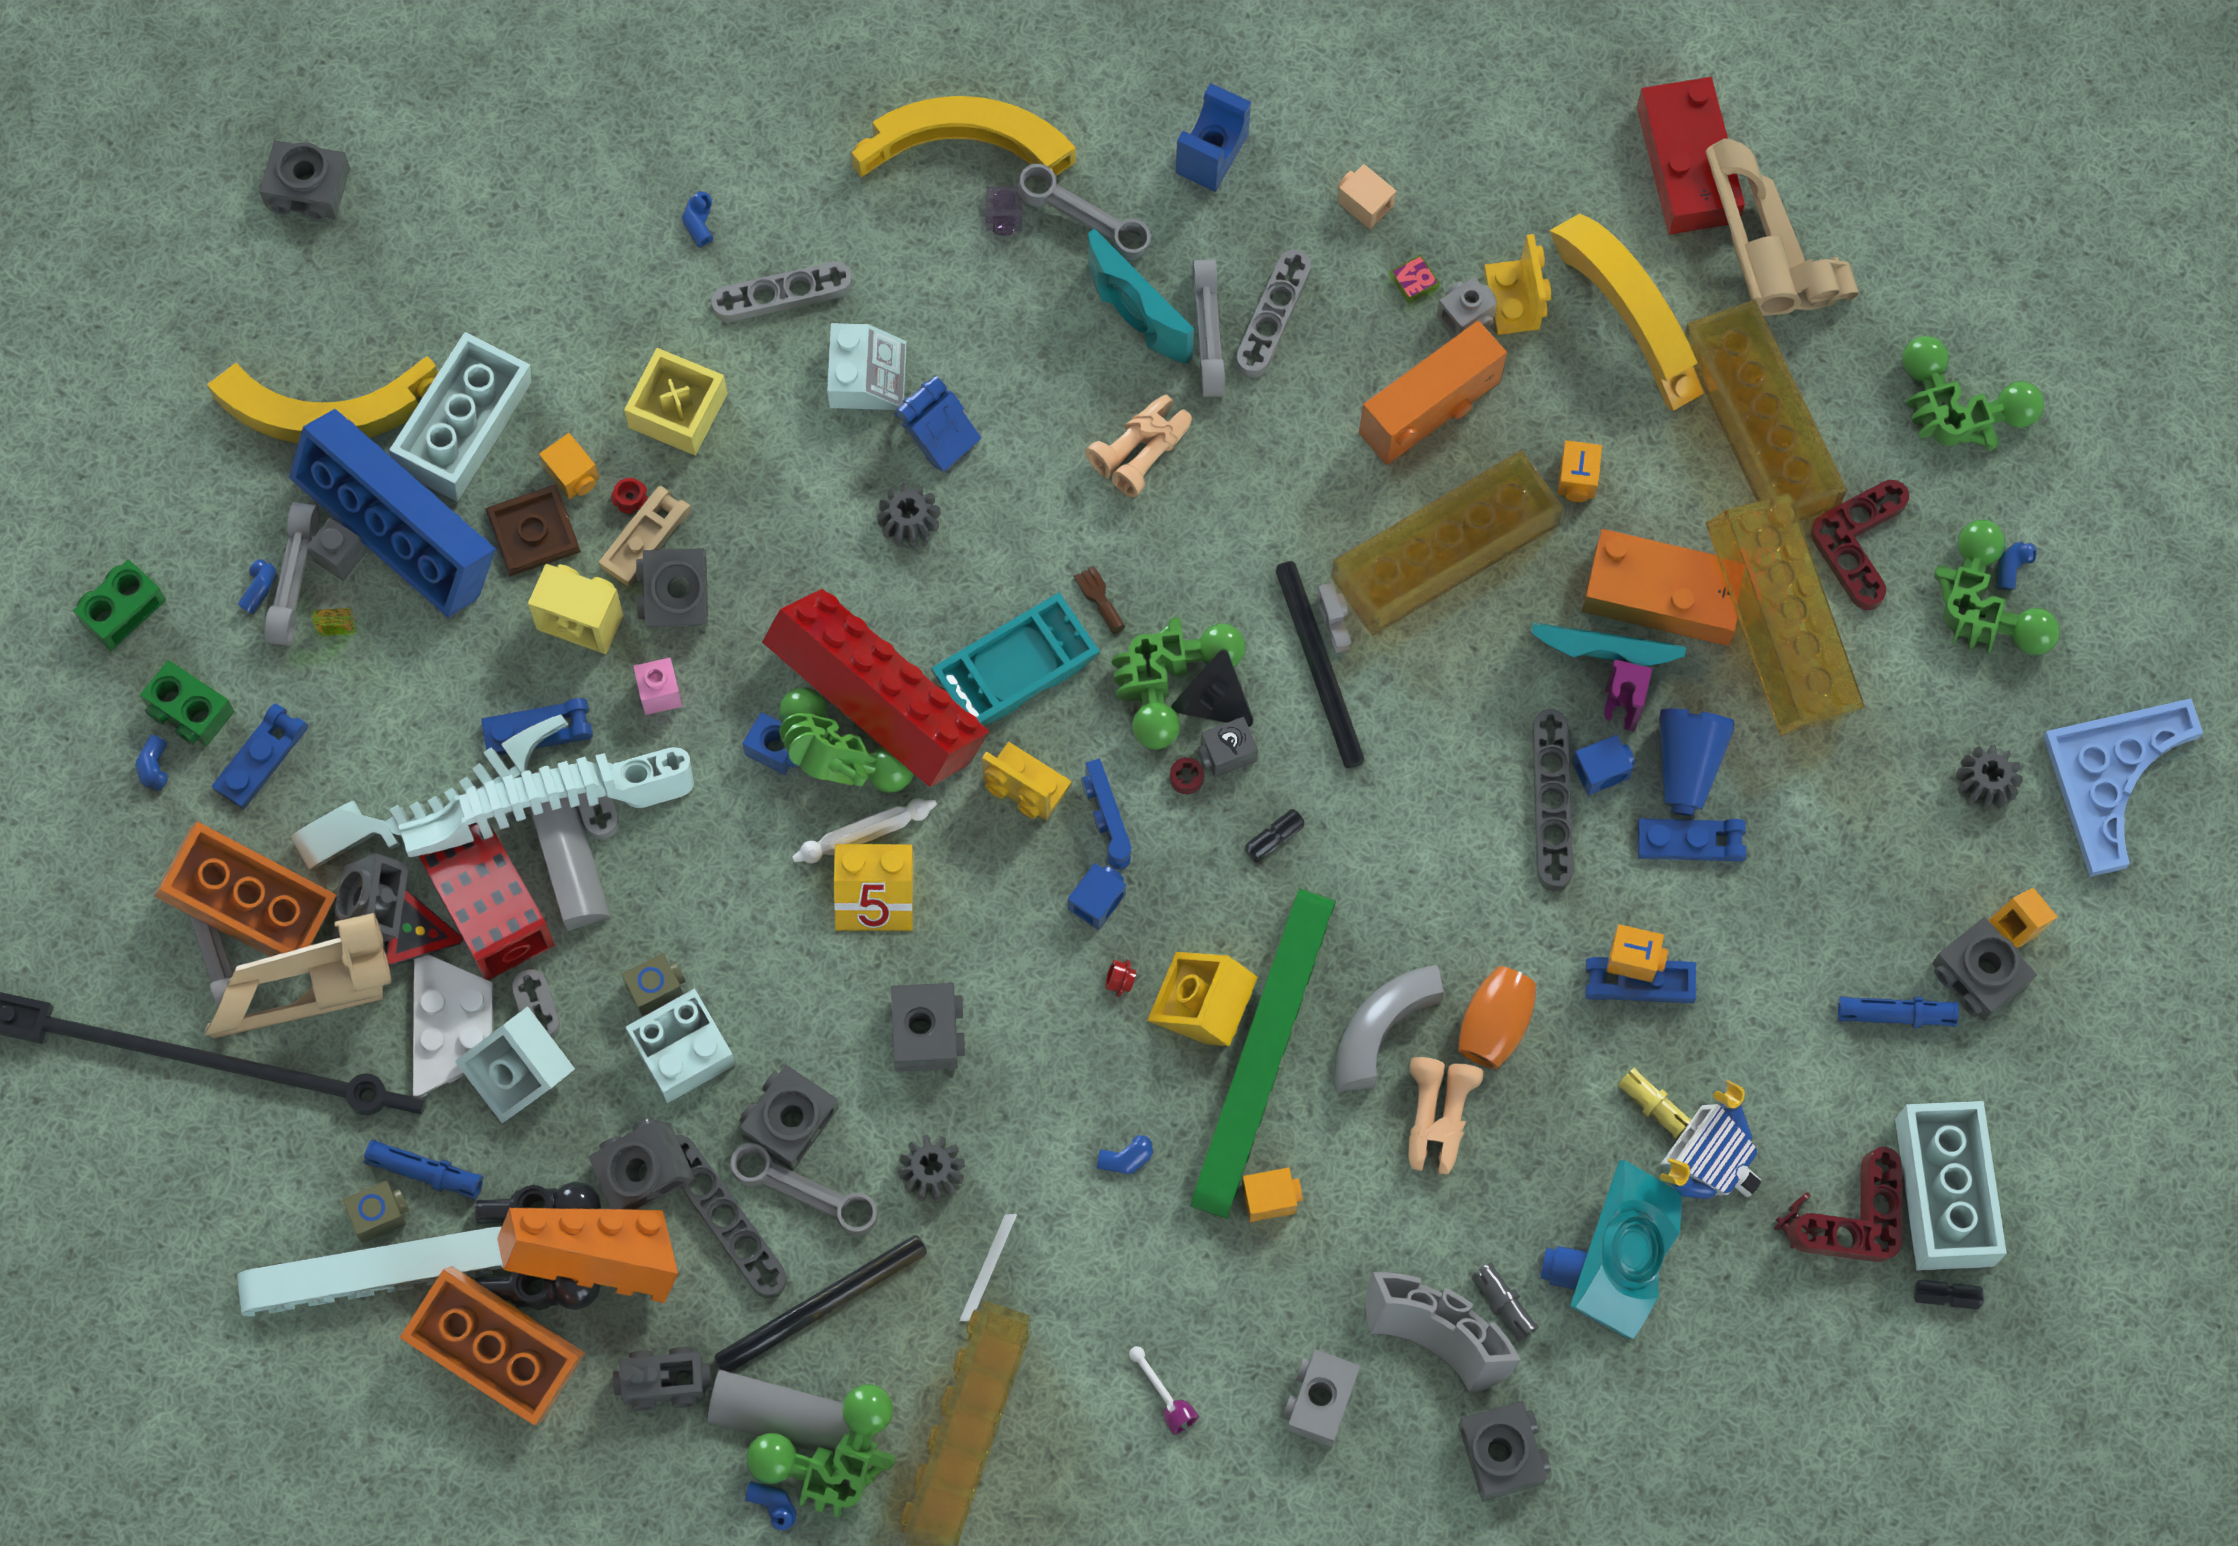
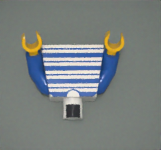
M1729 1080L1725 1082L1727 1084L1725 1094L1720 1091H1716L1713 1094V1098L1720 1102L1721 1106L1718 1104L1702 1105L1661 1163L1670 1173L1668 1175L1661 1173L1660 1180L1670 1183L1683 1197L1710 1199L1715 1195H1728L1734 1187L1745 1197H1749L1761 1184V1178L1748 1169L1758 1151L1752 1143L1753 1137L1742 1107L1745 1091L1741 1086Z

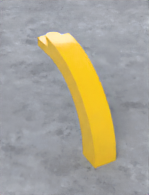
M948 96L926 99L888 112L872 122L873 138L863 139L851 152L853 168L861 178L904 150L919 144L942 139H971L999 146L1019 156L1030 165L1043 164L1049 167L1054 172L1055 177L1076 163V147L1050 123L1018 106L999 100L972 96Z
M1580 213L1549 230L1562 261L1589 278L1612 303L1630 329L1648 362L1668 409L1674 411L1704 394L1693 367L1698 364L1681 326L1652 279L1628 249L1602 225Z
M426 356L388 385L370 394L338 402H308L275 393L251 378L237 362L210 381L207 387L213 399L226 412L250 428L273 438L299 443L303 426L333 409L338 410L344 417L353 422L368 438H372L406 423L418 406L417 398L419 396L423 398L439 371L435 363Z

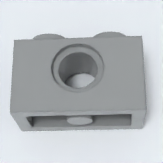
M1316 1349L1311 1360L1303 1358L1296 1381L1303 1383L1298 1397L1290 1395L1283 1414L1284 1419L1290 1420L1287 1431L1333 1447L1361 1365ZM1317 1388L1324 1389L1330 1395L1331 1401L1325 1406H1317L1310 1401L1308 1394Z

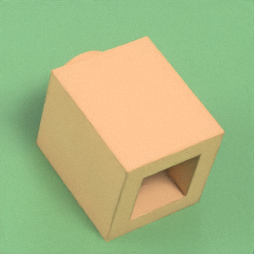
M1363 164L1355 173L1352 171L1348 172L1338 185V204L1371 229L1394 206L1397 190Z

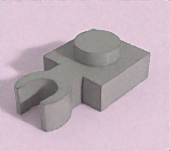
M1333 582L1318 586L1317 601L1327 632L1330 634L1334 652L1338 654L1349 651L1351 640L1343 621L1344 616L1348 615L1344 595L1336 593Z

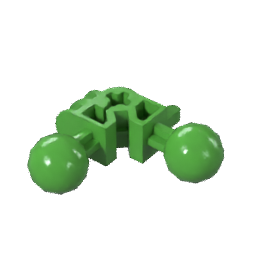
M1919 336L1910 341L1903 350V369L1910 378L1923 382L1925 391L1913 395L1905 402L1907 407L1918 409L1911 416V420L1914 424L1924 425L1918 432L1919 438L1933 435L1936 441L1946 446H1954L1960 442L1968 444L1973 442L1983 445L1987 450L1992 451L1999 443L1993 429V424L2004 421L2015 428L2028 427L2037 422L2043 415L2045 407L2043 394L2037 386L2027 381H2016L2004 387L1999 394L1998 400L1989 403L1984 393L1973 396L1965 408L1957 404L1962 393L1958 381L1947 384L1944 377V372L1947 370L1949 356L1948 349L1941 340L1932 336Z
M1977 519L1962 528L1958 536V549L1965 560L1963 567L1959 566L1958 570H1954L1945 566H1938L1934 572V578L1941 585L1942 597L1946 605L1943 611L1944 621L1949 628L1955 630L1952 644L1956 643L1959 636L1968 639V649L1973 650L1978 641L1986 644V653L1989 654L1996 632L2012 636L2017 647L2028 655H2041L2049 652L2056 646L2060 638L2059 623L2052 613L2043 608H2030L2017 615L2003 611L2006 599L1991 596L1981 601L1991 576L1985 573L1986 567L2001 558L2005 551L2006 540L2000 527L1990 520ZM1959 606L1966 608L1965 615L1958 613Z
M1173 617L1169 620V625L1158 634L1138 635L1132 640L1128 652L1120 653L1112 658V665L1118 668L1114 673L1113 679L1116 684L1121 686L1116 691V697L1123 701L1141 700L1142 707L1135 714L1132 721L1134 737L1140 744L1147 749L1161 750L1169 747L1180 732L1178 715L1164 703V697H1169L1166 671L1173 676L1187 675L1186 663L1203 661L1205 664H1208L1221 649H1226L1229 652L1235 668L1246 653V642L1238 629L1231 624L1218 623L1208 627L1200 639L1183 641L1182 622L1179 618ZM1144 653H1150L1151 656L1149 659L1151 678H1148L1146 659H1143Z
M798 687L789 691L781 700L779 708L782 722L779 729L780 738L784 743L790 760L800 766L808 775L817 779L852 786L854 784L863 786L868 778L876 789L884 793L901 791L912 781L914 774L885 748L880 747L873 754L868 753L860 736L847 734L841 737L836 734L839 726L836 720L826 718V702L817 691L810 687Z
M860 1385L852 1389L843 1401V1419L850 1431L849 1434H844L836 1448L835 1455L831 1450L818 1447L813 1457L809 1458L797 1454L790 1439L780 1433H766L751 1442L746 1454L747 1468L753 1478L763 1484H777L788 1477L804 1481L799 1506L802 1507L806 1499L809 1498L815 1500L816 1512L821 1513L825 1505L828 1504L834 1506V1515L836 1518H839L843 1507H851L859 1502L866 1487L875 1481V1477L884 1470H890L895 1463V1456L893 1454L877 1450L878 1443L872 1442L873 1435L883 1431L892 1420V1400L887 1392L877 1385Z

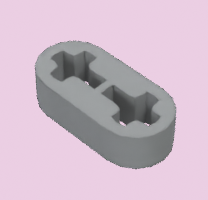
M577 794L580 803L579 810L588 834L599 840L608 839L613 836L619 827V818L613 798H609L607 795L599 797V804L589 807L586 794ZM601 807L605 818L612 817V819L606 821L607 827L604 829H599L597 824L591 825V823L596 821L595 808Z
M533 969L523 970L516 975L512 983V990L518 1010L521 1012L528 1006L535 1015L534 1011L541 1009L546 1020H553L547 1024V1032L553 1039L559 1032L560 1019L544 975L539 971ZM532 979L534 984L541 983V986L537 987L535 991L538 1001L532 1003L527 992L520 993V990L525 988V981Z

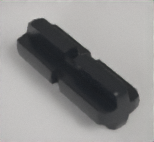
M1290 809L1271 824L1270 830L1266 828L1246 843V853L1254 862H1260L1279 847L1280 841L1284 843L1304 827V819L1295 809Z
M1918 1280L1914 1286V1300L1917 1303L1944 1306L1947 1302L1952 1307L1979 1309L1983 1304L1984 1292L1980 1286L1953 1283V1286H1948L1947 1282Z

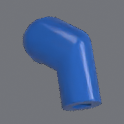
M703 191L695 193L690 198L682 216L684 226L698 247L713 241V236L705 225L711 210L712 198Z
M2023 541L2015 542L2004 551L1998 560L1997 589H2016L2017 569L2025 562L2033 563L2036 560L2037 550L2034 544H2024Z
M152 734L139 754L135 767L143 786L146 788L150 786L153 790L160 791L168 781L167 773L160 771L158 760L167 742Z
M1139 1135L1133 1138L1132 1143L1120 1153L1100 1149L1097 1169L1124 1174L1136 1172L1150 1160L1153 1154L1152 1141L1147 1136Z
M750 1481L745 1501L766 1506L771 1518V1524L777 1530L784 1531L794 1525L796 1509L788 1493L781 1488Z

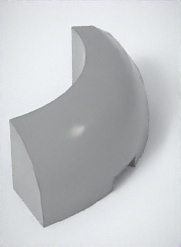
M1437 965L1421 967L1392 979L1371 994L1357 1009L1350 1019L1338 1047L1335 1062L1336 1092L1375 1087L1377 1079V1054L1389 1031L1411 1013L1429 1006L1441 1004L1444 991Z
M1373 1272L1366 1294V1314L1371 1334L1401 1337L1431 1350L1455 1370L1469 1393L1485 1390L1500 1383L1510 1376L1521 1360L1515 1348L1495 1322L1488 1324L1471 1310L1474 1304L1447 1288L1442 1293L1421 1285V1278L1397 1273Z

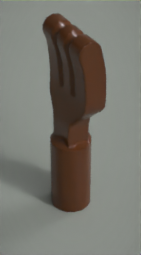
M1092 566L1088 568V571L1084 570L1081 574L1074 575L1073 577L1085 597L1098 605V611L1112 634H1117L1124 630V623L1111 602H1108L1105 597L1106 584L1096 568Z

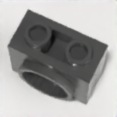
M274 140L259 191L265 207L280 215H287L290 211L304 213L307 218L316 221H323L325 217L336 219L350 171L346 154L341 151L319 148L314 144L306 142L294 144ZM304 175H313L311 178L307 180H300V178Z
M704 548L642 550L643 559H636L637 581L644 582V596L637 599L638 619H645L646 627L708 625L706 550ZM683 577L689 582L690 588L686 596L678 599L672 596L669 588L675 578Z
M376 853L343 866L341 882L337 888L334 901L335 920L332 939L340 938L337 926L335 927L336 921L371 913L376 915L383 935V943L398 938L409 864Z
M1985 916L1938 953L1932 963L1938 980L1948 988L1952 986L1961 995L1960 1002L1964 1009L1974 1017L1978 1015L1983 1021H1986L2023 991L2037 976L2034 970L2018 954L2013 943L2002 936ZM1987 961L1991 963L1995 973H1985L1979 967L1978 962Z
M954 983L891 986L895 1072L958 1069L957 1056H965L964 1032L956 1033V1019L963 1018L962 995H955ZM917 1021H926L931 1025L930 1030L921 1035L915 1034L910 1028Z
M785 1065L780 1073L774 1071L769 1076L762 1088V1091L765 1092L757 1104L752 1102L747 1106L739 1122L742 1123L740 1126L742 1137L751 1143L762 1146L769 1155L794 1171L839 1109L837 1098L788 1065ZM790 1113H798L803 1117L802 1123L796 1127H787L782 1122Z
M654 1118L642 1120L632 1127L633 1132L622 1138L616 1136L602 1142L599 1145L600 1150L588 1156L610 1209L640 1210L695 1180L671 1123L654 1120ZM646 1163L647 1174L641 1180L639 1169L642 1164Z
M1523 1401L1460 1419L1458 1426L1482 1502L1544 1485L1547 1480L1546 1473L1551 1472L1550 1463L1545 1449L1538 1450L1534 1434L1539 1432L1537 1421L1532 1410L1526 1411ZM1492 1444L1503 1445L1509 1452V1458L1503 1462L1493 1460L1488 1453V1447Z

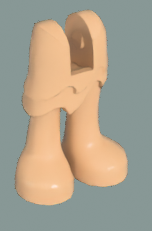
M1167 394L1159 397L1142 412L1133 416L1131 421L1124 425L1126 432L1109 446L1101 441L1091 443L1085 450L1086 457L1093 468L1106 479L1112 476L1113 485L1127 496L1137 497L1145 487L1143 477L1164 451L1172 450L1191 425L1192 416L1185 409L1180 410L1168 422L1163 418L1170 411L1174 403L1173 399ZM1139 443L1147 444L1132 461L1121 465Z
M1414 1057L1410 1059L1409 1070L1411 1076L1418 1083L1419 1096L1415 1124L1410 1130L1409 1164L1412 1169L1422 1171L1428 1152L1426 1150L1427 1141L1441 1142L1442 1148L1438 1156V1174L1449 1175L1456 1162L1460 1141L1464 1135L1463 1129L1466 1121H1461L1466 1097L1471 1090L1480 1086L1484 1071L1479 1067L1468 1064H1452L1449 1066L1443 1118L1434 1123L1445 1064L1432 1058Z

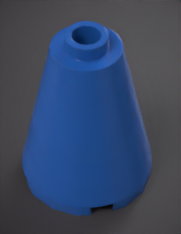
M1668 708L1660 710L1659 732L1664 803L1672 806L1671 813L1694 816L1695 810L1703 809L1734 733L1735 723L1733 719L1708 712H1701V715L1692 714L1687 709Z

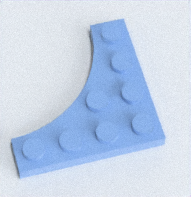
M2192 699L2046 731L2044 734V741L2090 877L2126 869L2129 866L2124 837V812L2128 798L2137 780L2151 763L2172 748L2185 742L2199 739L2203 734Z

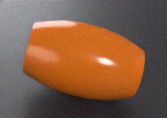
M1498 966L1481 983L1468 1005L1460 1028L1458 1052L1478 1065L1489 1069H1498L1517 1048L1529 1026L1535 1006L1536 983L1528 976L1516 970Z

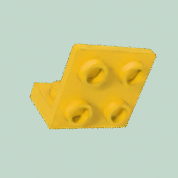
M1534 234L1526 235L1521 260L1485 264L1484 266L1486 284L1493 291L1497 300L1494 316L1496 335L1540 330L1542 318L1547 317L1546 301H1551V286L1549 279H1543L1541 268L1545 266L1544 251L1542 245L1536 246Z
M1009 741L997 758L988 752H985L981 758L983 781L986 783L985 788L997 798L1004 799L1007 796L1017 802L1018 810L1031 819H1036L1039 816L1047 821L1072 786L1071 780Z

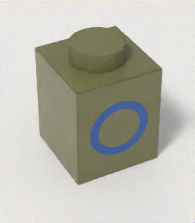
M664 953L621 974L641 1017L682 996L683 992L680 985L686 982L677 962L669 964Z
M388 1181L342 1199L355 1233L362 1243L406 1225L403 1213L409 1211L407 1202L401 1189L393 1191Z

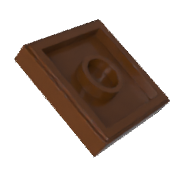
M557 484L485 508L510 577L581 552Z

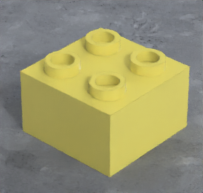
M656 348L624 409L628 428L696 456L728 394L724 375Z
M545 564L528 602L537 630L603 654H607L624 616L617 589L614 588L611 582L599 577H594L592 580L580 576L575 569L561 564L558 567Z

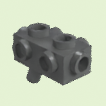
M691 1347L672 1348L669 1350L668 1355L653 1356L652 1351H634L629 1353V1358L619 1359L620 1369L619 1371H613L614 1394L621 1395L624 1405L631 1404L633 1411L656 1409V1402L672 1401V1407L676 1408L695 1406L696 1398H705L704 1388L712 1387L710 1363H703L700 1352H693ZM680 1373H688L691 1376V1382L688 1385H678L676 1383V1378Z

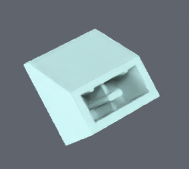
M695 988L626 1026L636 1049L666 1103L675 1100L736 1066L731 1050Z

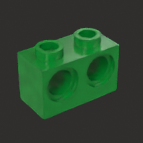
M128 559L122 565L112 568L107 573L105 581L94 591L85 593L72 611L79 622L106 648L112 651L166 601V598L161 589ZM139 586V589L134 594L124 595L127 588ZM102 612H111V615L106 620L96 621L97 616Z
M170 660L166 661L140 694L147 707L144 710L146 714L162 725L166 720L177 727L175 733L191 745L197 740L207 747L235 712L227 698ZM179 692L173 701L162 702L163 697L167 693ZM209 712L205 720L192 722L193 717L197 713Z

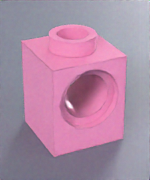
M671 657L633 666L645 715L682 707Z

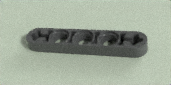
M1546 709L1538 713L1532 729L1537 877L1543 887L1548 890L1557 891L1562 890L1569 884L1573 874L1568 723L1563 713L1554 709ZM1546 720H1553V725L1560 727L1555 730L1553 737L1554 745H1546L1548 741L1547 730L1540 728L1545 725ZM1548 755L1556 756L1561 761L1562 768L1554 773L1547 772L1541 766V759ZM1549 791L1559 793L1563 799L1562 806L1556 809L1546 807L1542 802L1543 794ZM1547 828H1558L1564 834V841L1559 845H1551L1544 840L1543 832ZM1552 854H1559L1558 869L1565 871L1557 881L1552 880L1551 874L1545 873V871L1550 869Z
M676 1135L681 1148H689L685 1154L692 1167L697 1161L702 1164L691 1169L694 1178L705 1175L713 1182L712 1189L705 1195L694 1194L690 1189L691 1182L680 1188L753 1290L764 1298L779 1296L787 1285V1276L783 1266L694 1142L684 1135ZM720 1207H729L735 1212L734 1221L726 1227L718 1226L713 1222V1214ZM751 1238L757 1242L758 1249L756 1253L749 1258L739 1257L735 1252V1246L739 1240ZM764 1255H767L769 1259L762 1261V1264L768 1273H779L775 1278L777 1285L773 1288H770L767 1284L761 1287L759 1283L762 1281V1277L758 1269L754 1267L751 1272H748L746 1267L757 1264Z

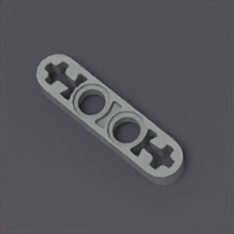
M1288 250L1279 258L1237 352L1236 364L1238 370L1246 377H1259L1269 368L1310 275L1311 261L1308 255L1301 250ZM1298 261L1300 262L1301 270L1297 269L1295 271L1291 284L1286 281L1288 265ZM1282 291L1290 296L1291 301L1285 306H1277L1271 301V295ZM1262 322H1271L1276 326L1277 332L1273 336L1264 337L1257 332L1256 328ZM1257 343L1262 346L1259 352L1260 362H1255L1253 366L1247 365L1246 357L1252 356Z
M829 262L727 285L714 292L711 298L712 309L719 320L734 322L840 298L851 290L852 274L849 267L844 263ZM837 273L839 278H842L841 285L834 286L833 282L830 281L831 274ZM819 276L821 291H817L814 277ZM803 281L808 283L811 288L807 294L796 296L790 292V287L795 282ZM762 289H768L775 296L770 303L760 304L755 301V294ZM747 292L750 307L745 308L742 293ZM730 297L731 301L735 303L732 310L726 311L725 306L721 305L724 304V298Z

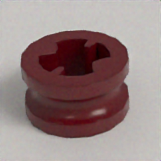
M1185 757L1174 762L1170 770V783L1175 791L1189 795L1197 792L1203 785L1204 770L1199 761ZM1183 768H1191V774L1197 773V776L1192 777L1191 784H1183V778L1177 779L1176 776L1182 774Z

